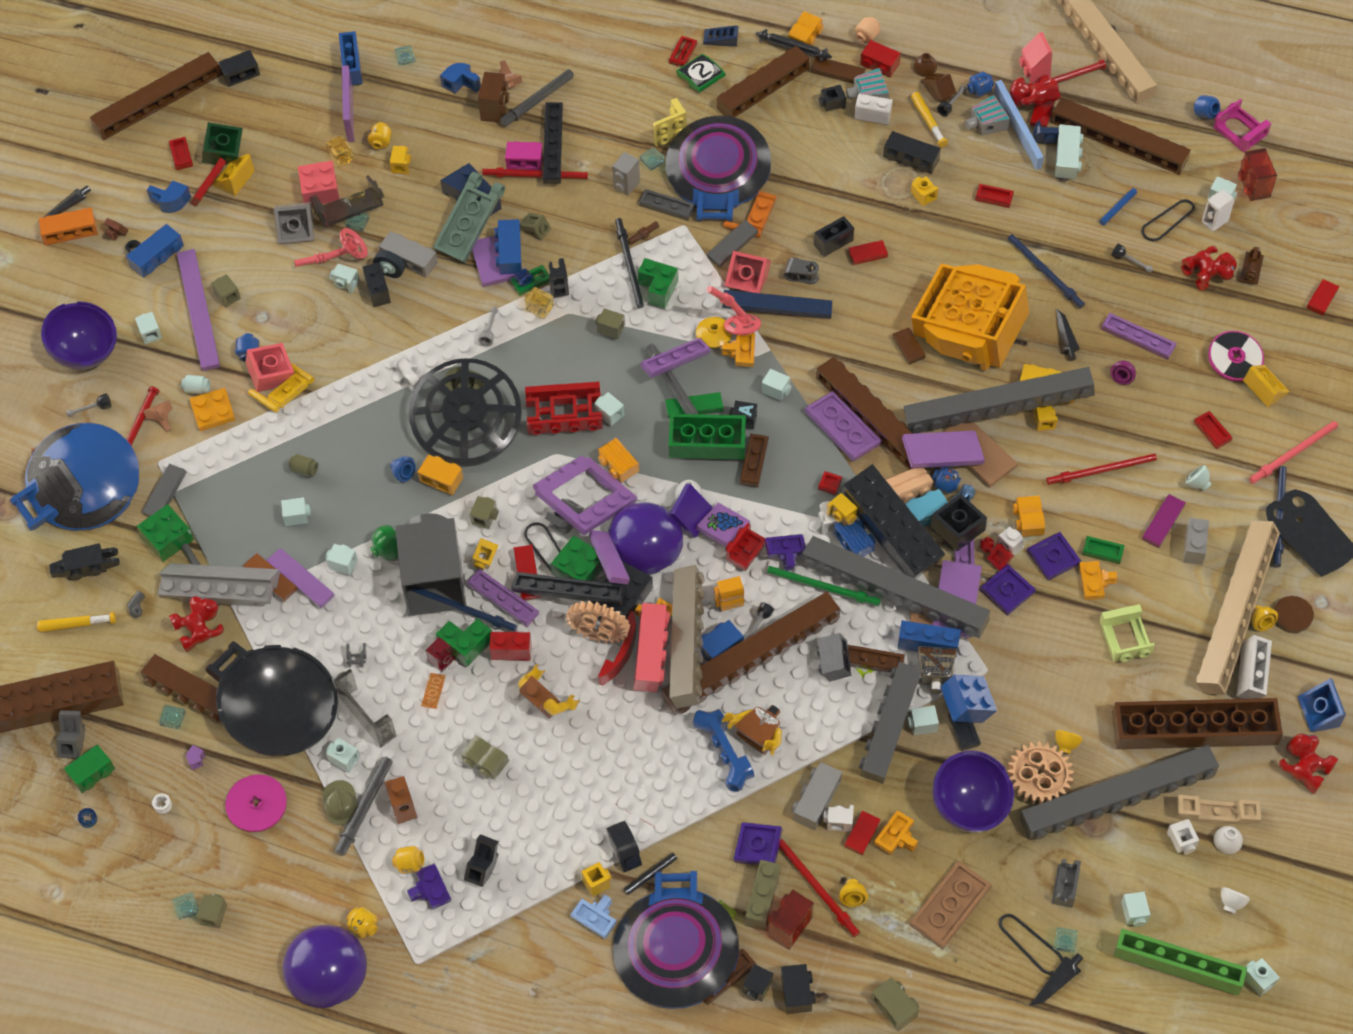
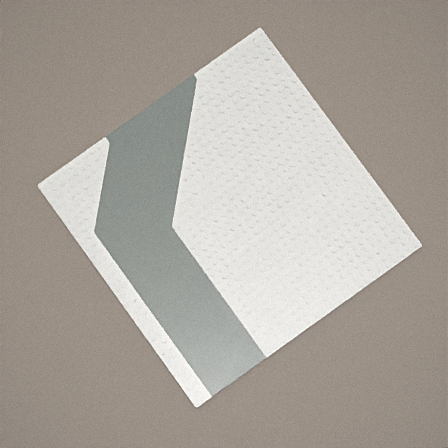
M685 225L630 249L637 280L638 270L644 258L678 268L679 281L665 309L648 304L649 288L639 285L644 307L637 308L622 252L569 276V295L551 298L549 285L498 308V313L495 314L491 328L494 340L490 346L482 345L478 339L481 332L487 330L492 312L486 313L293 400L283 408H280L277 413L271 410L158 462L162 474H164L169 464L187 471L174 497L209 565L243 567L256 553L267 560L281 548L334 592L335 596L321 609L299 590L292 594L285 602L272 594L271 604L255 603V606L230 604L253 650L264 648L265 645H281V647L291 649L295 647L318 659L331 674L338 694V707L334 723L321 741L305 750L324 788L335 780L347 781L353 786L357 803H359L381 759L388 757L393 761L355 836L353 844L416 965H420L582 882L581 871L600 862L604 869H608L619 863L617 854L610 843L606 831L607 827L625 820L641 852L873 733L871 730L874 721L879 722L881 716L877 714L881 702L885 704L887 697L883 696L887 684L891 686L893 681L890 678L891 673L850 666L852 676L829 682L819 671V664H821L817 654L819 638L841 633L847 640L848 645L905 654L904 663L919 668L918 652L897 649L901 621H910V609L904 606H897L885 598L881 599L878 607L865 602L861 604L855 602V599L828 592L840 607V618L836 623L828 624L819 633L808 636L801 644L793 645L786 653L776 655L769 663L761 664L754 672L746 673L737 682L724 686L719 693L709 695L702 703L693 705L687 712L679 713L675 716L662 699L661 690L670 684L672 617L669 620L667 630L664 629V631H668L666 648H663V650H666L664 668L661 667V669H665L662 687H658L657 693L633 690L640 617L636 614V640L631 656L618 675L601 686L598 682V674L606 659L614 662L624 640H621L620 643L615 641L614 644L610 641L606 644L602 640L598 643L596 639L590 640L588 636L582 637V633L577 634L576 630H572L571 626L567 625L566 615L571 605H575V602L581 604V600L549 596L525 600L539 610V615L528 627H525L467 585V581L478 571V569L473 567L474 563L470 561L480 538L499 545L489 569L484 568L482 571L510 591H512L511 587L517 572L513 547L530 545L524 536V530L529 524L534 522L544 524L560 550L563 549L573 535L594 547L589 538V533L583 535L573 527L569 533L563 535L548 526L550 522L545 517L548 512L555 511L535 495L536 491L533 489V484L545 479V477L558 471V469L571 463V461L581 455L585 458L590 457L609 473V469L606 466L603 467L598 461V449L614 440V438H617L639 463V472L621 483L637 496L636 503H655L671 512L677 501L675 494L677 486L684 480H693L700 485L702 496L712 507L719 502L750 520L751 530L764 538L803 534L806 546L812 536H815L845 549L834 535V531L823 534V523L819 521L818 512L821 510V503L832 501L839 495L838 492L843 484L856 475L831 438L804 412L808 404L791 379V391L788 396H784L782 401L761 393L762 381L770 369L786 376L788 375L758 331L754 332V367L735 366V358L722 355V347L710 348L709 354L674 368L671 371L687 396L721 392L723 411L705 413L706 415H729L730 407H734L735 400L757 404L754 429L746 428L745 455L750 433L769 436L759 487L740 485L744 460L669 458L670 418L667 416L665 399H672L675 396L661 374L651 378L640 367L642 361L650 358L646 352V347L649 344H653L659 352H666L697 339V325L705 318L720 317L727 320L729 317L737 315L733 309L722 308L720 299L707 292L708 286H713L722 293L724 290L729 289L724 286V281ZM535 299L552 306L544 317L534 313L538 310L535 304L537 302L540 305L542 304L539 301H536L530 310L532 311L528 310ZM548 306V307L545 309L543 315L546 313V311L549 309L550 306ZM604 308L625 315V326L619 339L598 333L595 322L598 314L601 315ZM730 323L732 327L736 328L734 323ZM732 334V338L728 343L736 341L735 334ZM401 355H406L408 361L417 367L418 370L415 374L419 380L434 367L454 359L472 358L497 366L508 375L517 388L521 400L522 416L514 440L505 451L488 462L475 466H460L462 468L463 480L453 496L419 482L417 472L428 456V453L418 444L409 422V405L413 391L406 385L402 372L393 366L395 360ZM461 363L444 367L435 372L433 376L440 381L445 378L450 369L461 366ZM469 363L470 370L480 373L489 380L498 374L484 365ZM503 379L496 384V387L502 395L504 405L515 406L512 390ZM427 380L418 392L414 408L426 405L427 397L434 387ZM600 381L601 396L609 392L624 405L625 415L613 426H610L602 419L603 429L596 431L585 430L533 435L528 434L527 417L536 416V408L526 407L525 387ZM490 389L484 395L486 404H498L494 392ZM438 390L433 397L431 406L442 405L446 396ZM577 399V405L588 404V399ZM550 401L539 402L540 407H550ZM595 402L592 403V412H595ZM573 404L555 405V415L573 414ZM463 405L460 407L459 411L461 413H467L470 410V407L467 405ZM487 412L484 422L490 428L496 421L498 412ZM577 412L578 418L589 417V412ZM431 413L433 423L438 429L445 422L442 413ZM504 413L502 422L495 432L502 440L507 437L513 426L515 413ZM425 414L415 415L417 429L424 441L427 442L434 433L428 426ZM551 414L540 415V420H551ZM450 427L444 433L445 436L460 441V431ZM479 427L468 431V440L476 439L485 433ZM489 438L481 444L468 447V458L484 455L495 449L497 445ZM440 439L432 447L435 451L445 456L461 458L460 447L449 445ZM295 454H300L315 459L319 464L315 476L307 477L291 472L289 467L290 458ZM402 456L411 457L416 463L415 473L407 482L398 481L393 476L390 468L391 462ZM584 471L552 491L560 500L570 499L584 507L583 511L613 493L600 484L588 471ZM824 471L842 476V482L836 495L818 490V485ZM477 496L489 497L496 501L499 513L497 519L493 520L490 529L471 524L470 512ZM304 497L306 504H310L311 509L308 523L285 526L281 500ZM426 513L439 514L447 519L454 518L461 553L466 605L493 616H501L506 621L518 625L516 632H530L532 639L531 661L491 660L489 645L468 667L455 659L443 672L438 670L428 661L425 651L437 639L436 633L448 621H451L464 632L477 618L458 610L408 616L401 586L399 558L393 561L385 560L380 556L376 558L370 549L373 546L372 535L374 531L383 525H391L395 530L397 525H404L410 518ZM614 517L593 530L607 532ZM531 526L527 531V536L551 567V562L559 552L542 526ZM865 526L864 530L867 532V534H870L871 532ZM682 528L683 547L678 559L671 566L669 565L665 569L660 570L659 573L650 575L653 578V589L643 603L656 604L658 599L661 598L673 605L674 569L696 565L699 571L703 572L705 582L702 584L704 599H702L704 614L701 620L704 629L701 631V636L705 633L709 634L719 623L730 620L745 639L759 618L757 609L761 602L771 605L774 608V612L769 618L762 619L755 633L826 591L767 573L769 566L785 570L783 561H779V557L768 558L766 546H764L748 569L744 571L726 560L725 546L699 532L697 538H692ZM875 539L874 552L866 555L865 558L903 573ZM334 544L346 545L356 551L358 560L351 575L329 569L325 558L328 550H331ZM534 551L537 574L554 576ZM479 555L480 558L486 559L485 555ZM797 555L795 559L796 566L792 571H789L852 591H862L857 586L843 583L836 577L827 576L817 569L808 568L803 564L802 555ZM604 569L594 581L604 582L607 577ZM923 574L917 578V580L930 585ZM740 576L744 587V606L721 612L720 607L716 608L714 602L716 582ZM862 591L866 592V595L878 598L875 594L871 592ZM513 592L521 598V593ZM479 619L492 629V632H512L505 628H496L492 626V623ZM597 620L594 629H597V628H598L599 623H600L599 620ZM960 637L952 676L954 674L986 675L988 669L966 637ZM363 643H366L367 659H364L366 660L364 667L361 664H354L349 668V664H347L349 660L346 657V644H350L349 650L351 654H361ZM361 656L352 657V660H361ZM704 657L700 666L708 662ZM536 664H539L538 669L541 671L545 670V672L537 681L548 689L560 702H566L569 695H574V700L580 701L575 710L568 709L553 715L549 719L519 692L518 681L524 675L531 672ZM435 677H438V678L441 679V682H440L439 679L436 678V679H434L433 681H434L435 683H438V682H440V683H439V684H434V683L432 682V679L435 678ZM919 678L907 715L910 714L911 709L923 707L943 697V693H930V685L922 684ZM430 690H436V691H437V695H436V692H435V691H431V692H430V695L428 694V692H429ZM429 697H430V698H433V699H436V700L433 701V702L427 703V702H428V699H427V698H429ZM771 705L776 706L780 710V714L776 719L780 721L782 743L775 750L773 756L770 755L771 751L769 750L764 756L734 735L735 725L731 729L727 727V731L724 732L737 757L740 758L746 755L755 774L753 778L745 781L741 791L734 792L729 790L725 782L730 767L728 764L725 765L723 763L719 747H714L711 733L694 728L693 718L696 711L702 710L711 713L720 709L725 716L726 713L738 714L749 709L753 710L755 707H760L767 711ZM475 735L508 755L509 762L495 780L484 778L479 774L478 769H470L462 762L461 752ZM337 738L356 747L359 751L360 758L349 773L328 761L326 755L327 748ZM404 776L417 818L398 824L385 782ZM406 805L402 806L400 810H405L408 807ZM480 834L499 841L497 849L499 856L495 868L483 887L464 880L466 865L474 855L476 840ZM416 846L419 850H422L425 864L421 869L435 863L452 901L432 910L428 899L423 901L420 898L411 902L407 890L415 887V883L419 882L416 873L401 874L397 868H394L392 858L395 856L397 849Z

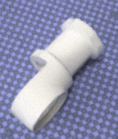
M401 355L395 360L393 366L402 372L406 385L410 390L414 391L420 381L415 374L418 369L408 361L406 355Z

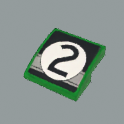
M703 53L676 70L677 76L688 81L689 87L699 93L726 76L722 68Z

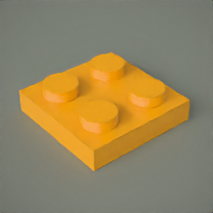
M225 387L189 398L199 431L236 421Z

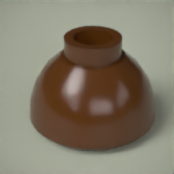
M923 53L916 58L913 69L918 75L930 76L937 71V62L929 53Z

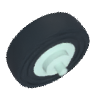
M380 250L373 259V264L380 262L385 276L399 278L405 270L404 261L391 251Z

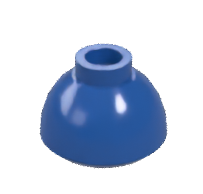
M402 456L393 460L390 468L393 476L398 481L407 482L415 473L416 463L413 458Z

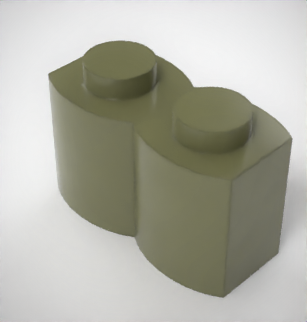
M476 735L461 752L463 764L470 769H478L479 774L486 779L491 778L495 780L509 762L507 754Z

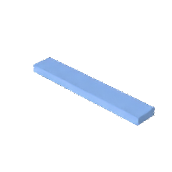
M996 81L995 96L1009 116L1010 123L1035 169H1041L1044 159L1043 154L1003 81Z

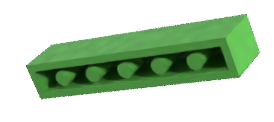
M1121 929L1113 957L1237 996L1243 988L1247 967L1125 929Z

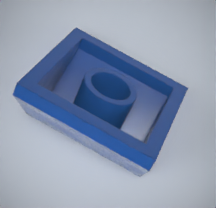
M1330 678L1298 696L1310 732L1341 726L1346 713L1333 679Z

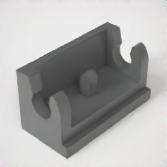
M1062 859L1061 864H1058L1052 904L1072 908L1076 896L1081 861L1075 860L1073 864L1066 863L1067 859Z

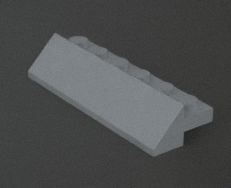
M170 563L159 573L162 578L158 595L161 598H177L182 602H189L193 596H198L200 598L212 599L217 604L255 606V603L271 604L273 589H277L280 570Z

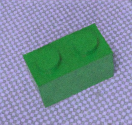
M97 744L66 766L64 770L79 791L83 793L86 790L92 789L102 778L108 777L115 770V767Z

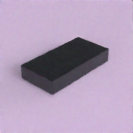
M948 713L949 721L961 751L980 746L981 741L973 722H953L951 714Z

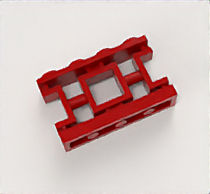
M600 381L525 387L526 407L536 408V416L527 417L528 434H558L560 432L596 431L603 429L602 412H592V403L596 402L601 396ZM577 399H588V404L577 405ZM550 401V407H540L539 402ZM573 404V414L555 415V405ZM577 412H589V417L578 418ZM551 414V420H540V415Z

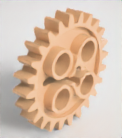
M581 601V604L575 602V605H571L566 615L567 625H570L572 630H576L577 634L582 633V637L588 636L590 640L596 639L598 643L600 640L606 644L608 641L613 644L615 641L620 643L621 640H625L630 630L629 620L625 619L626 616L620 615V611H613V607L607 608L606 604L600 606L598 602L596 604H592L591 601H588V604ZM602 616L598 628L594 629L598 617Z
M1038 741L1036 747L1030 742L1029 748L1022 745V752L1017 749L1015 752L1016 756H1011V762L1008 763L1007 767L1009 769L1007 774L1013 783L1014 790L1018 789L1017 797L1024 795V802L1030 798L1032 805H1034L1036 800L1041 804L1045 800L1047 802L1059 796H1064L1066 794L1065 791H1070V785L1073 783L1071 777L1074 775V771L1071 770L1073 764L1067 763L1069 760L1068 756L1062 757L1063 750L1056 752V745L1050 749L1048 742L1045 747H1042L1040 741ZM1036 758L1040 760V762L1035 763L1031 759ZM1050 768H1055L1059 772L1054 773L1050 771ZM1027 774V775H1029L1031 778H1030V779H1026V778L1022 777V775ZM1046 784L1049 786V788L1045 789L1042 788L1040 785Z

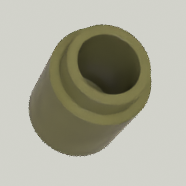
M295 454L290 458L289 467L291 472L307 477L315 476L319 464L315 459L300 454Z

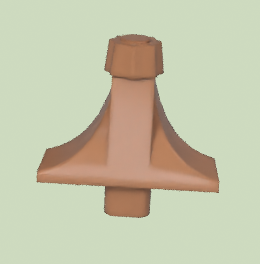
M505 60L500 61L501 68L499 72L505 74L508 88H514L515 85L522 83L521 75L511 72Z
M169 400L143 410L147 420H156L165 432L171 430L168 413L173 408Z

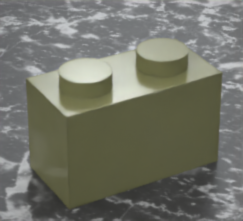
M891 977L872 991L871 999L895 1029L900 1031L918 1017L919 1005L914 998L908 997L901 982H896Z

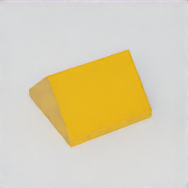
M245 154L236 160L230 161L212 185L236 196L255 172L251 156Z
M1265 365L1251 366L1243 380L1267 407H1270L1290 392Z

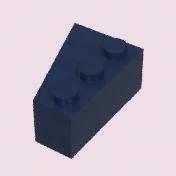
M470 163L464 165L440 180L442 193L454 197L457 201L470 174L478 172ZM483 178L481 185L476 189L489 195L492 187ZM500 199L495 205L491 215L502 209Z

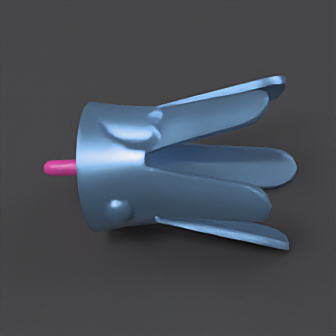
M964 484L957 495L962 494L971 502L976 491L972 485Z

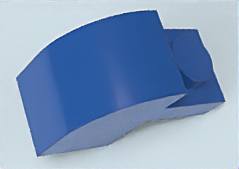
M452 64L440 75L441 86L454 94L463 85L475 92L480 90V77L476 73L471 72L469 64Z
M172 181L166 191L152 185L147 189L150 201L154 204H159L161 211L164 213H173L181 210L191 198L188 186L176 181Z

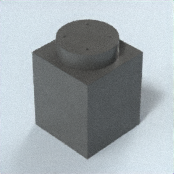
M426 513L410 518L404 525H397L396 536L401 586L408 616L457 609L410 591L412 585L466 606L461 553L455 519H447L439 514Z

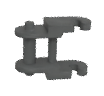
M363 643L361 654H351L349 650L350 644H346V657L349 660L347 661L349 668L354 664H361L364 667V663H366L364 659H367L366 643ZM361 656V660H352V657Z

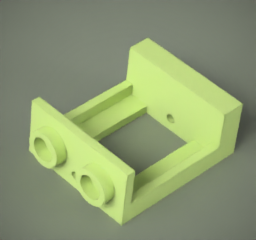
M1140 604L1102 612L1099 622L1114 662H1127L1137 657L1146 658L1153 652L1155 645L1149 642L1141 620L1142 609ZM1130 622L1138 646L1121 650L1112 626Z

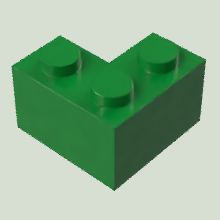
M644 258L638 270V283L649 288L648 304L665 309L679 281L678 268Z
M478 618L464 632L451 621H448L436 633V638L440 637L451 646L452 655L464 666L468 667L490 645L492 629Z

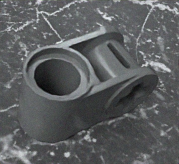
M792 257L787 261L783 276L791 282L816 284L819 281V265L814 261Z

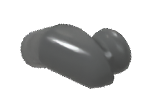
M137 591L127 604L129 614L133 618H139L142 614L140 603L145 598V595L140 591Z

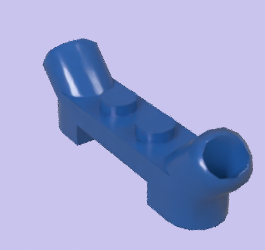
M720 709L711 713L702 710L696 711L693 718L694 728L711 733L714 747H719L723 763L725 765L728 764L730 767L725 782L726 787L734 792L741 791L745 781L753 778L755 774L746 755L738 758L724 733L727 731V722L722 723L723 713Z

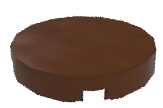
M1298 596L1283 597L1274 608L1278 613L1277 625L1289 633L1296 634L1307 630L1314 619L1312 606L1305 599Z

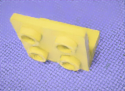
M677 98L670 100L671 108H669L671 116L653 123L654 144L656 147L673 141L674 137L687 126L686 111Z

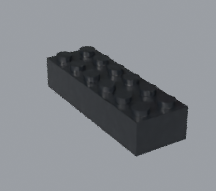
M873 464L843 484L838 493H842L857 507L858 518L903 574L917 579L939 563L945 556L944 551Z

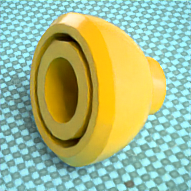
M1257 605L1251 617L1252 626L1259 632L1269 630L1277 622L1278 613L1270 607Z
M1059 729L1055 731V740L1059 746V751L1063 750L1064 753L1070 754L1071 750L1076 749L1082 743L1083 738L1080 735Z
M850 879L842 887L839 900L845 906L859 907L867 902L868 892L858 880Z

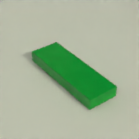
M721 392L688 396L698 414L723 411ZM676 398L665 399L668 418H670V414H685Z

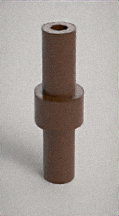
M655 221L646 228L642 227L635 235L627 239L628 244L632 245L640 239L644 240L651 232L660 227L658 222Z

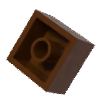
M484 72L478 95L481 121L500 123V118L506 114L507 108L505 105L509 103L510 93L507 92L508 81H506L505 74Z

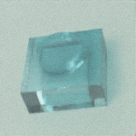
M411 45L394 49L399 66L416 62Z
M653 147L640 156V161L652 171L665 162V157Z
M352 210L345 223L346 228L363 232L369 220V214Z
M165 705L159 721L160 726L180 730L186 713L185 709Z
M193 892L173 899L179 920L198 913V906Z
M1057 927L1053 950L1075 953L1078 931Z

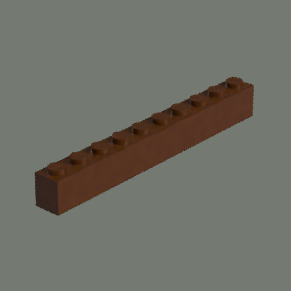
M826 591L701 665L702 679H700L702 695L700 696L699 703L705 701L709 695L719 693L729 683L737 682L746 673L754 672L761 664L769 663L776 655L786 653L793 645L801 644L808 636L819 633L828 624L836 623L840 618V607ZM670 684L661 689L662 699L675 716L679 713L683 714L690 709L691 706L675 707L670 699Z

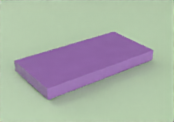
M349 65L342 67L343 122L347 141L355 142L353 85Z
M833 391L805 407L804 412L853 462L882 443V440Z
M975 431L903 434L902 437L911 468L981 465L985 461Z
M943 560L939 589L976 604L982 566ZM933 621L935 626L948 627L940 621ZM960 632V637L971 638L964 632Z

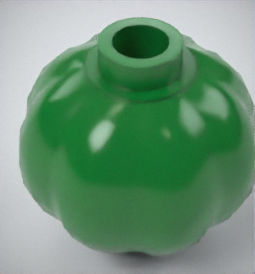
M391 525L380 526L372 535L373 546L370 549L376 558L380 556L388 561L398 559L396 529L394 530Z

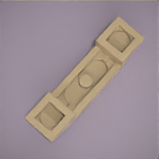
M1178 795V814L1188 819L1221 824H1244L1261 821L1260 801L1239 799L1235 803L1199 800V796Z

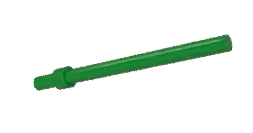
M769 566L767 570L769 574L855 599V602L861 604L865 602L879 607L881 599L866 595V592L852 591Z

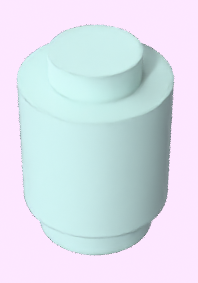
M186 375L182 379L181 387L185 393L202 395L209 392L210 379L205 376Z

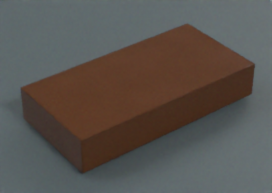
M909 327L893 333L892 337L909 365L925 359L926 354Z

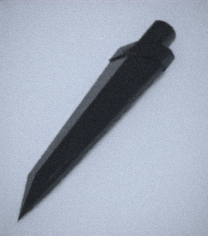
M86 185L81 190H74V192L43 217L62 213L86 199L85 195L91 189Z
M1056 309L1061 353L1068 354L1069 360L1073 361L1076 359L1075 352L1080 350L1079 344L1075 339L1065 314Z
M1078 953L1071 960L1065 956L1030 1006L1044 1003L1078 975L1081 970L1077 965L1083 960V957Z

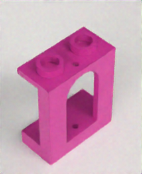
M1239 99L1215 116L1213 128L1242 152H1246L1269 134L1272 123L1267 119L1259 123L1241 108L1242 99ZM1229 119H1237L1251 131L1241 139L1228 129L1225 123Z

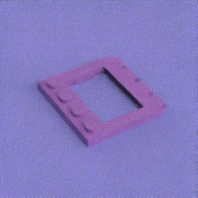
M582 455L561 467L558 471L551 473L545 479L533 484V489L536 491L535 495L583 535H586L590 530L597 528L617 515L622 509L637 501L635 494L618 480L614 479L612 475L590 457L585 458ZM584 471H588L600 484L613 493L580 514H577L554 495L552 491Z

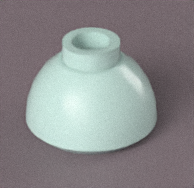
M1202 465L1188 475L1185 483L1191 488L1201 489L1202 491L1206 490L1211 485L1210 472L1207 466Z

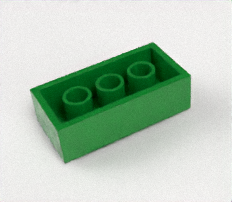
M670 414L669 458L745 460L746 415Z

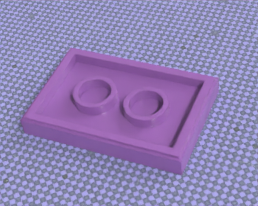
M495 236L478 239L472 250L483 287L511 281L512 278L517 276V274L500 275V267L496 268L495 257H499V253L495 251V242H498V238L495 239Z

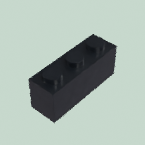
M892 131L884 145L883 157L932 174L940 160L941 148Z

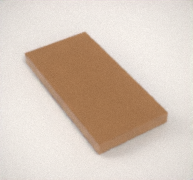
M974 422L950 426L944 431L976 432L985 461L981 465L966 466L989 488L1018 466V463Z
M957 861L912 918L909 925L944 949L992 888V884L960 861Z

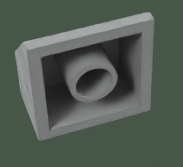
M311 202L276 205L274 207L278 244L314 240Z

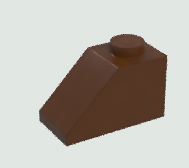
M934 73L921 79V83L935 100L947 101L952 98V95L957 93L950 74Z

